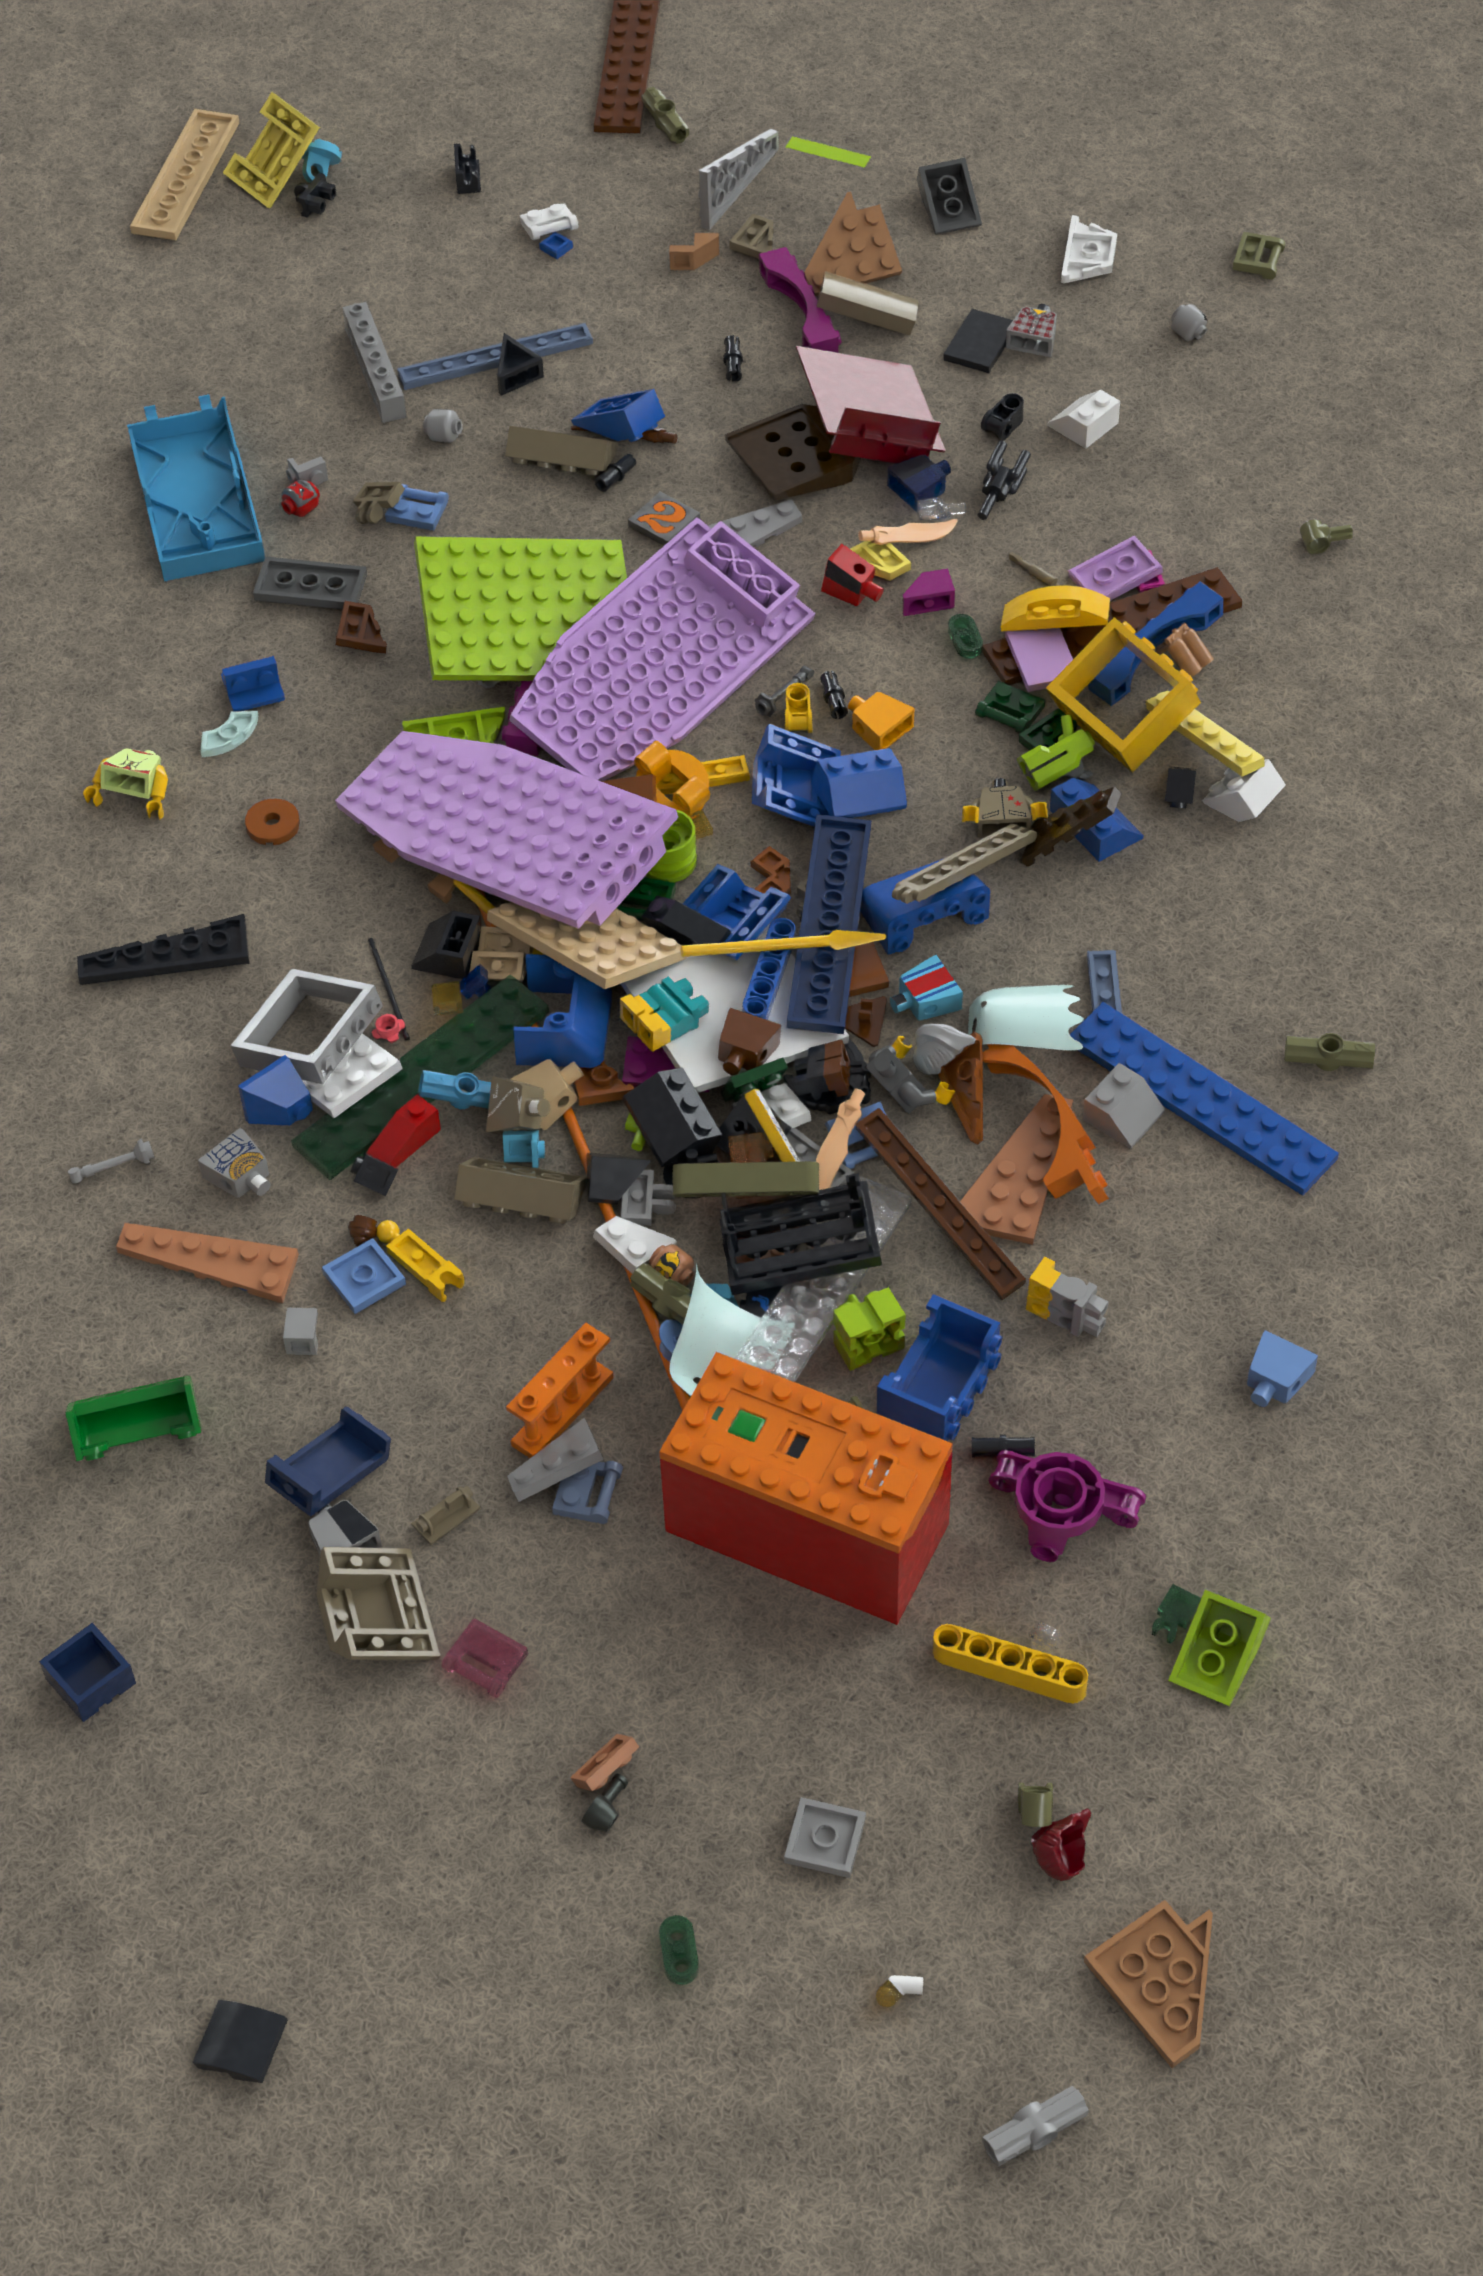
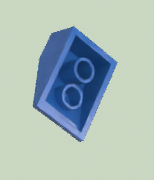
M650 389L600 399L571 419V422L575 426L616 441L628 439L629 442H633L642 438L644 431L656 428L658 426L657 422L663 419L665 414L655 390Z

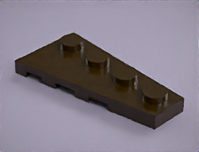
M1114 786L1104 791H1098L1093 796L1084 800L1080 799L1071 806L1060 808L1055 813L1048 815V818L1041 817L1037 819L1032 826L1033 831L1037 832V838L1026 846L1020 861L1026 867H1029L1035 863V857L1042 853L1044 856L1052 853L1055 848L1053 846L1063 840L1068 843L1074 839L1082 827L1087 831L1111 816L1115 812L1122 793Z

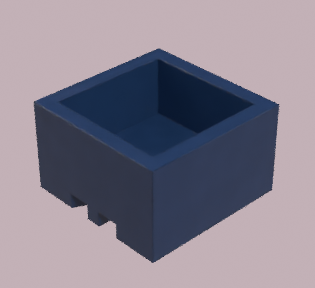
M93 1622L39 1661L47 1682L82 1722H85L97 1713L99 1707L106 1703L108 1705L112 1702L114 1696L123 1694L136 1684L131 1665Z

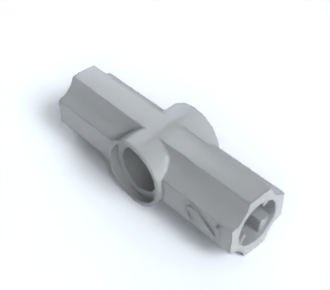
M1072 2085L1041 2104L1035 2101L1024 2106L1014 2115L1013 2120L983 2136L982 2142L992 2162L999 2167L1030 2148L1035 2151L1048 2145L1058 2136V2132L1088 2116L1089 2109L1082 2094Z

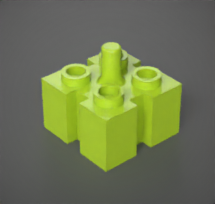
M889 1287L880 1291L870 1292L865 1296L862 1303L859 1302L856 1295H848L845 1298L846 1303L833 1310V1324L836 1327V1330L833 1331V1344L850 1371L871 1363L874 1357L879 1355L885 1357L905 1348V1334L902 1330L905 1329L906 1314Z

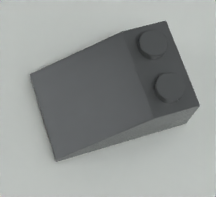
M965 158L919 167L917 183L935 234L982 225Z

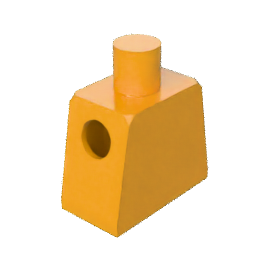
M876 692L866 701L856 695L848 704V709L853 712V730L874 750L887 749L914 727L915 709L882 692Z

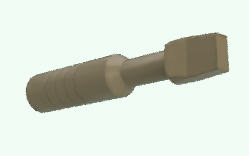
M1013 552L1009 554L1010 560L1028 570L1032 576L1048 586H1055L1057 584V578L1036 565L1029 564L1021 556Z

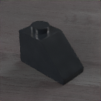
M1169 766L1165 801L1170 802V807L1186 808L1187 804H1193L1196 769Z

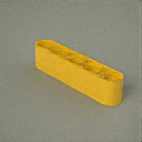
M943 1624L936 1628L934 1632L933 1656L941 1664L1067 1703H1078L1086 1696L1088 1672L1083 1665L953 1624ZM947 1642L952 1643L953 1646L945 1647L941 1644ZM982 1652L985 1655L979 1657L973 1655V1653ZM1009 1661L1015 1663L1016 1665L1007 1666L1004 1663ZM1043 1671L1046 1672L1047 1675L1039 1676L1035 1674V1672ZM1076 1681L1079 1683V1685L1073 1686L1067 1684L1066 1682Z

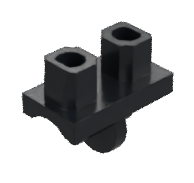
M318 173L311 183H299L294 188L295 200L301 203L303 207L301 216L306 218L312 212L321 215L326 208L325 199L333 201L337 195L336 186L327 183L326 176L322 173Z

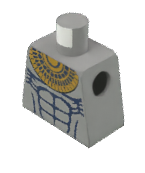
M241 1127L198 1160L202 1177L236 1198H240L250 1189L258 1196H262L270 1188L271 1183L266 1179L269 1175L267 1160Z

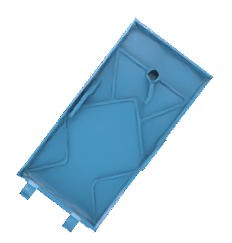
M209 394L198 396L201 407L200 411L159 419L155 405L146 406L144 411L147 421L127 425L164 581L263 562L265 559L263 542L239 450L234 438L225 396L221 398L216 408L212 407Z

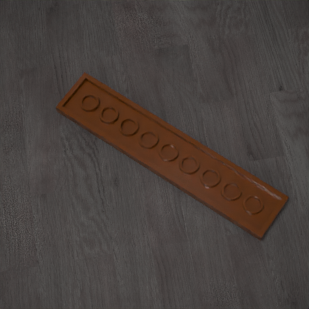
M614 0L594 120V132L640 134L644 112V103L641 100V95L645 93L648 86L660 0Z
M1216 567L1111 602L1108 623L1115 617L1121 623L1124 621L1128 622L1137 633L1145 627L1150 619L1156 618L1170 603H1174L1187 589L1194 587L1199 582H1202L1223 597V614L1242 608L1243 600L1220 569ZM1106 625L1060 628L1072 658L1074 659ZM1006 638L982 645V653L1003 683L1013 685L1023 681Z

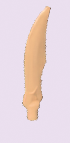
M952 519L938 523L909 522L900 527L875 526L871 530H860L859 540L871 541L878 545L893 542H931L948 535L958 520Z
M854 1089L850 1099L839 1105L838 1116L817 1155L816 1162L819 1163V1190L831 1188L832 1182L848 1154L849 1135H851L855 1124L862 1116L860 1104L865 1093L860 1089Z

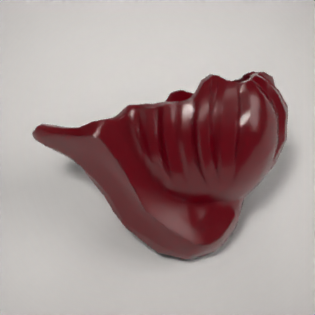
M1087 1808L1079 1813H1073L1062 1820L1054 1821L1051 1825L1039 1829L1031 1838V1846L1038 1865L1048 1876L1057 1881L1069 1880L1085 1868L1083 1860L1086 1843L1083 1833L1091 1817L1090 1809Z

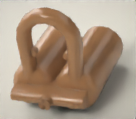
M1186 623L1181 624L1178 629H1173L1172 634L1156 649V653L1159 655L1168 651L1178 667L1185 670L1191 677L1195 676L1203 667L1214 660L1195 630L1189 628Z

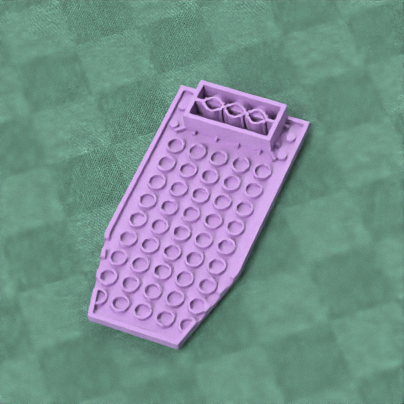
M696 517L559 638L554 650L550 652L545 664L538 671L529 689L525 691L511 713L509 721L567 769L598 781H605L634 766V758L655 740L662 743L666 748L682 741L814 620L816 613L796 598L800 587L796 581L727 525L720 521L711 529Z
M402 731L335 800L338 809L358 824L362 823L368 832L373 836L376 834L386 846L397 850L398 855L403 859L578 929L586 920L600 926L666 853L662 835L678 819L676 809L501 744Z

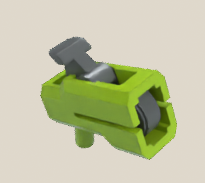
M1072 715L1061 716L1063 734L1058 737L1057 743L1050 747L1039 745L1017 758L1018 765L1024 774L1027 773L1026 779L1034 791L1065 776L1082 781L1092 776L1093 773L1091 771L1083 770L1084 766L1081 758L1094 751L1093 746L1095 742L1088 731L1080 729L1074 733Z

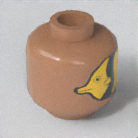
M670 1244L658 1247L649 1260V1265L664 1277L677 1281L684 1286H687L694 1277L695 1273L692 1271L694 1267L693 1258L677 1245Z

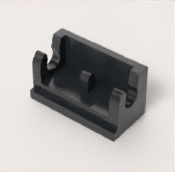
M460 143L454 144L457 193L481 192L479 159L477 160L475 147L470 145V153L466 155L462 153Z

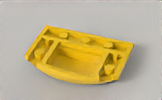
M1059 585L1034 589L1019 595L1005 604L1001 632L1107 625L1110 598L1096 591L1077 586Z

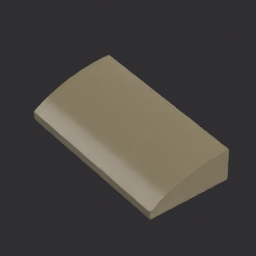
M825 271L817 307L911 335L916 321L918 300Z

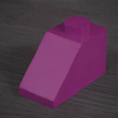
M948 568L922 572L903 594V616L955 608V588Z

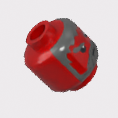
M302 479L297 480L283 490L282 508L289 515L294 514L295 516L303 517L319 505L320 493L312 482Z

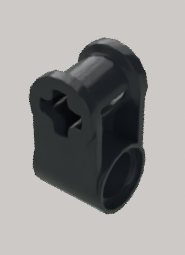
M1009 393L1003 396L992 409L986 412L981 421V429L985 432L991 431L997 434L1001 440L1008 438L1023 422V397L1016 393Z

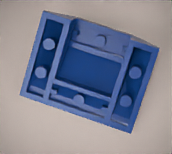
M768 724L753 762L752 804L815 827L817 815L830 816L811 785L816 762L818 759L841 756V751Z
M717 864L683 904L728 928L731 934L725 942L757 940L770 927L771 922L777 919L785 910L791 897L789 894L770 887L764 894L745 886L734 870ZM732 953L724 955L729 956L735 960H738L744 953Z

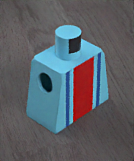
M934 955L902 974L899 978L900 994L890 997V1004L895 1013L910 1008L917 1020L921 1021L961 1010L963 992L938 956Z

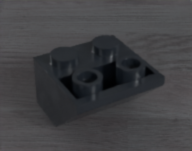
M452 911L429 923L411 965L412 969L466 980L471 967L473 951H478L481 933L480 916Z

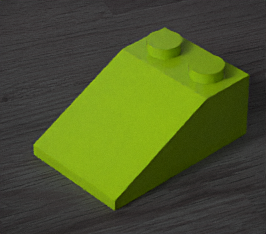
M1205 1589L1168 1681L1230 1706L1259 1650L1271 1618L1260 1611Z

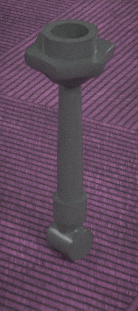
M804 665L788 683L772 696L761 693L755 699L757 712L763 716L771 717L777 711L775 702L786 694L787 687L793 683H803L806 679L809 680L814 675V670Z

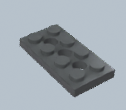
M265 557L253 592L254 600L343 609L345 601L359 602L367 577V568L365 566ZM284 579H289V580H290L289 582H286V583H282V582H281V581H283ZM308 582H316L313 585H305ZM335 584L341 585L340 587L332 588Z

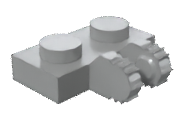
M643 1170L622 1195L621 1218L638 1225L651 1226L652 1212L656 1214H674L676 1210L674 1201L664 1200L675 1199V1196H673V1186L654 1184V1170Z

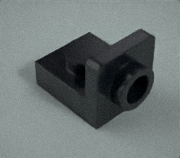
M365 1152L362 1158L356 1157L350 1172L354 1174L352 1178L354 1182L386 1196L399 1169Z

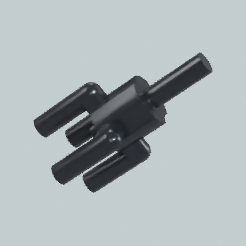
M1001 440L998 441L986 465L988 472L983 479L982 493L987 497L978 513L980 519L986 520L995 502L1004 501L1008 494H1015L1027 473L1025 466L1031 456L1029 451L1022 450L1013 469L1002 466L1004 463L1002 456L1007 448V443Z

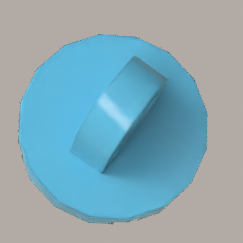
M315 139L314 142H311L302 156V159H304L302 174L305 180L311 183L315 178L311 173V166L317 167L319 173L325 174L327 177L329 165L341 162L342 151H339L340 148L331 142L321 139Z

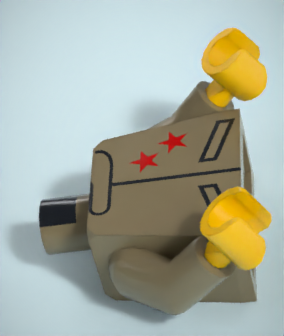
M1003 778L993 780L991 787H984L981 790V797L975 798L971 805L963 806L962 822L978 823V838H985L1012 823L1019 825V828L1025 827L1029 831L1031 828V818L1033 821L1041 817L1048 818L1046 802L1034 803L1028 796L1023 795L1021 787L1008 786L1007 780Z

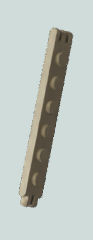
M1012 823L898 882L892 891V898L896 900L901 899L902 902L907 904L914 900L918 902L925 900L929 896L944 890L948 886L961 881L973 873L979 872L990 864H994L998 860L1034 842L1037 838V832L1033 830L1028 831L1025 827L1019 828V825Z

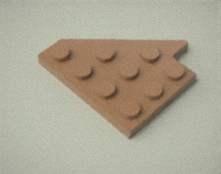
M851 191L847 192L804 272L808 285H812L815 297L819 296L825 271L862 283H869L902 273V268L880 204L857 210Z
M1164 1900L1084 1956V1963L1170 2067L1173 2068L1200 2047L1213 1913L1209 1909L1186 1925L1167 1901Z

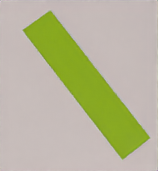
M793 136L785 146L786 148L864 168L872 157Z

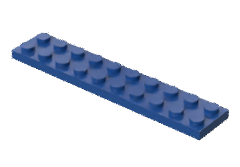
M1104 1002L1070 1034L1074 1040L1082 1044L1083 1048L1078 1050L1079 1052L1110 1072L1120 1063L1145 1079L1164 1107L1302 1196L1338 1159L1339 1153Z

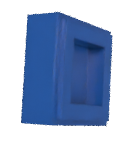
M554 232L539 243V250L555 259L560 258L573 248V241L557 232Z

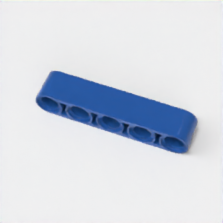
M787 918L773 920L765 940L793 938L795 935V924ZM792 949L760 952L743 1001L742 1012L768 1020Z

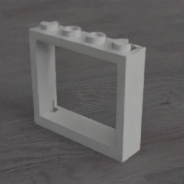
M291 969L230 1046L241 1067L261 1071L286 1055L302 1080L324 1084L370 1022L379 1013L383 1004L375 985ZM306 995L351 1004L312 1056L267 1047L268 1043Z

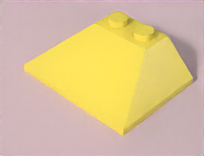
M271 92L260 110V113L267 117L269 121L249 154L244 158L234 153L223 171V174L269 209L274 204L320 128L273 92Z

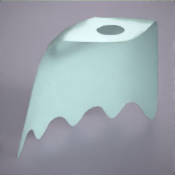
M1073 985L1021 986L992 989L982 993L971 1004L969 1008L968 1035L972 1033L973 1022L977 1018L975 1032L982 1036V1045L1001 1044L1056 1050H1080L1083 1048L1082 1044L1074 1040L1068 1032L1070 1027L1084 1021L1083 1017L1068 1010V1007L1072 1003L1079 1001L1080 998L1063 992L1064 989L1073 987ZM986 1001L987 1004L982 1008L981 1003Z

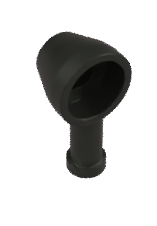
M616 1773L612 1777L611 1783L602 1794L595 1798L581 1820L583 1824L604 1832L610 1830L619 1816L611 1803L620 1791L628 1785V1781L623 1775Z

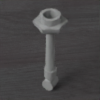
M139 1139L133 1152L93 1165L89 1164L83 1166L82 1169L78 1167L68 1170V1174L72 1183H79L85 1176L86 1178L95 1175L94 1173L133 1159L150 1164L149 1159L154 1158V1154L149 1141L143 1143L142 1139Z

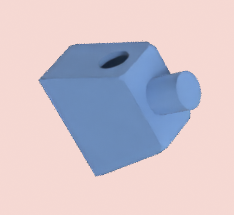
M1265 1330L1249 1369L1247 1385L1255 1389L1250 1396L1251 1400L1261 1407H1266L1271 1398L1287 1403L1314 1374L1318 1355Z

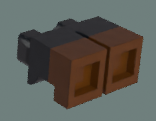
M842 1039L810 1047L808 1057L795 1059L794 1066L797 1076L793 1077V1085L798 1096L812 1093L814 1100L817 1101L821 1098V1093L835 1090L837 1097L849 1095L851 1062Z

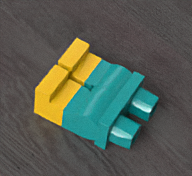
M668 976L661 980V984H654L640 995L633 997L631 994L620 998V1019L635 1034L637 1033L642 1042L653 1052L684 1035L689 1030L692 1031L698 1028L699 1018L709 1012V1002L703 995L691 1000L689 998L693 995L691 983L686 978L674 982Z

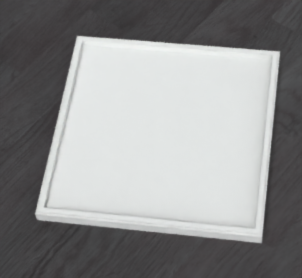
M768 929L757 940H765ZM761 951L746 952L738 960L724 954L691 956L685 960L621 983L627 995L631 994L635 997L646 992L654 984H661V980L668 976L674 982L686 978L693 987V995L689 998L692 1000L703 995L708 1000L709 1012L699 1018V1027L692 1031L689 1030L684 1035L662 1046L675 1068L683 1067L697 1093L724 1085L730 1077L735 1076L726 1073L723 1069L724 1062L718 1059L719 1040L729 1009L733 1008L742 1011L743 1001ZM790 954L768 1018L769 1021L781 1024L780 1045L764 1064L784 1057L786 1063L795 1061V1059L807 1057L810 1047L841 1039L844 1044L849 1043V1035L846 1030H844V1034L786 1028L796 961L792 954ZM741 1068L738 1074L743 1073L747 1070Z

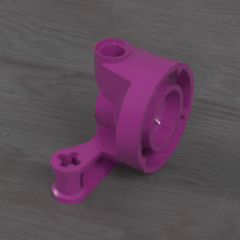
M1008 1450L998 1453L996 1458L998 1464L995 1472L989 1477V1484L993 1488L1007 1493L1015 1491V1505L1019 1517L1028 1526L1030 1551L1035 1558L1046 1562L1057 1561L1058 1556L1063 1554L1068 1538L1082 1535L1095 1526L1101 1514L1119 1526L1126 1528L1137 1526L1139 1522L1137 1515L1140 1506L1144 1505L1146 1501L1145 1493L1136 1487L1103 1479L1089 1461L1075 1454L1052 1452L1039 1455L1036 1458ZM1054 1502V1503H1056L1057 1505H1061V1506L1068 1507V1508H1067V1509H1054V1508H1052V1507H1050V1506H1051L1052 1503Z

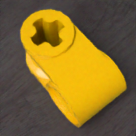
M793 683L786 689L785 730L787 731L807 730L808 733H812L810 691L805 684Z

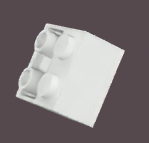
M1265 759L1264 767L1244 777L1228 768L1224 772V778L1209 788L1210 793L1202 801L1209 807L1241 822L1256 818L1286 784L1270 760Z

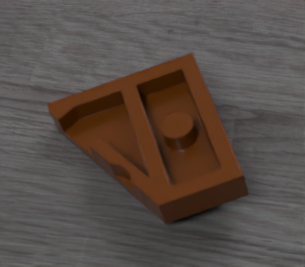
M350 601L344 602L335 645L386 654L387 643L381 637V629L378 622L374 619L371 605Z

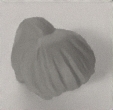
M924 1024L915 1033L917 1044L913 1053V1061L916 1068L923 1074H939L943 1065L952 1061L965 1047L974 1044L976 1039L949 1025Z

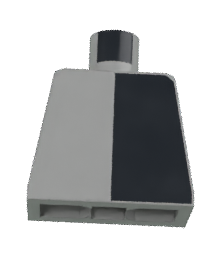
M342 1500L332 1507L330 1504H327L314 1514L315 1517L308 1522L311 1538L320 1556L323 1547L379 1548L382 1546L378 1528L347 1500Z

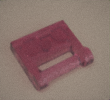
M473 1618L444 1657L441 1667L450 1673L453 1671L487 1689V1693L492 1697L498 1698L504 1691L507 1682L527 1657L528 1648ZM465 1653L498 1673L493 1678L462 1661L461 1657Z

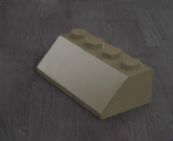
M509 425L505 456L512 457V463L527 465L528 460L537 461L538 467L552 469V464L561 465V470L576 472V468L586 469L585 474L599 476L601 471L605 472L607 466L612 463L618 443Z
M472 1157L459 1164L454 1200L463 1201V1206L480 1208L481 1205L492 1206L491 1210L494 1212L509 1213V1210L520 1211V1216L538 1218V1215L548 1216L551 1222L566 1223L567 1220H571L577 1214L587 1183V1177Z

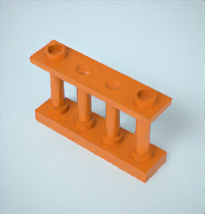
M585 1322L506 1406L507 1411L524 1421L525 1424L511 1439V1446L529 1458L533 1457L558 1438L614 1378L613 1371L596 1361V1356L610 1342V1337Z

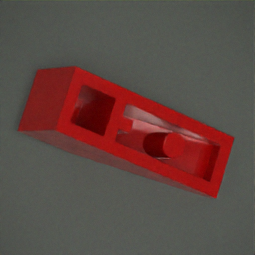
M417 1094L396 1111L366 1153L397 1168L441 1130L438 1109Z

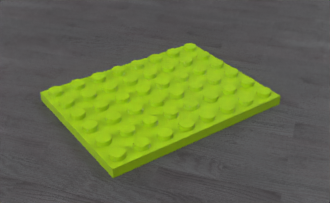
M416 536L414 547L432 680L533 681L538 671L545 664L550 652L554 650L559 638L627 579L621 540Z

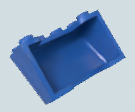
M935 861L867 886L862 892L860 911L874 933L886 935V939L879 940L887 955L895 952H903L909 948L913 940V928L930 924L949 915H955L962 911V918L965 923L970 925L982 923L989 918L990 888L973 873L920 902L914 900L907 904L902 902L901 899L896 900L892 898V891L898 882L938 862Z

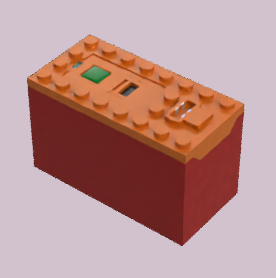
M716 1352L659 1451L665 1531L898 1625L949 1525L953 1443Z

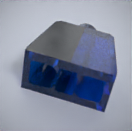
M919 455L889 466L887 468V486L911 508L919 512L945 492L946 475L951 473V467L946 460L935 464L926 455Z

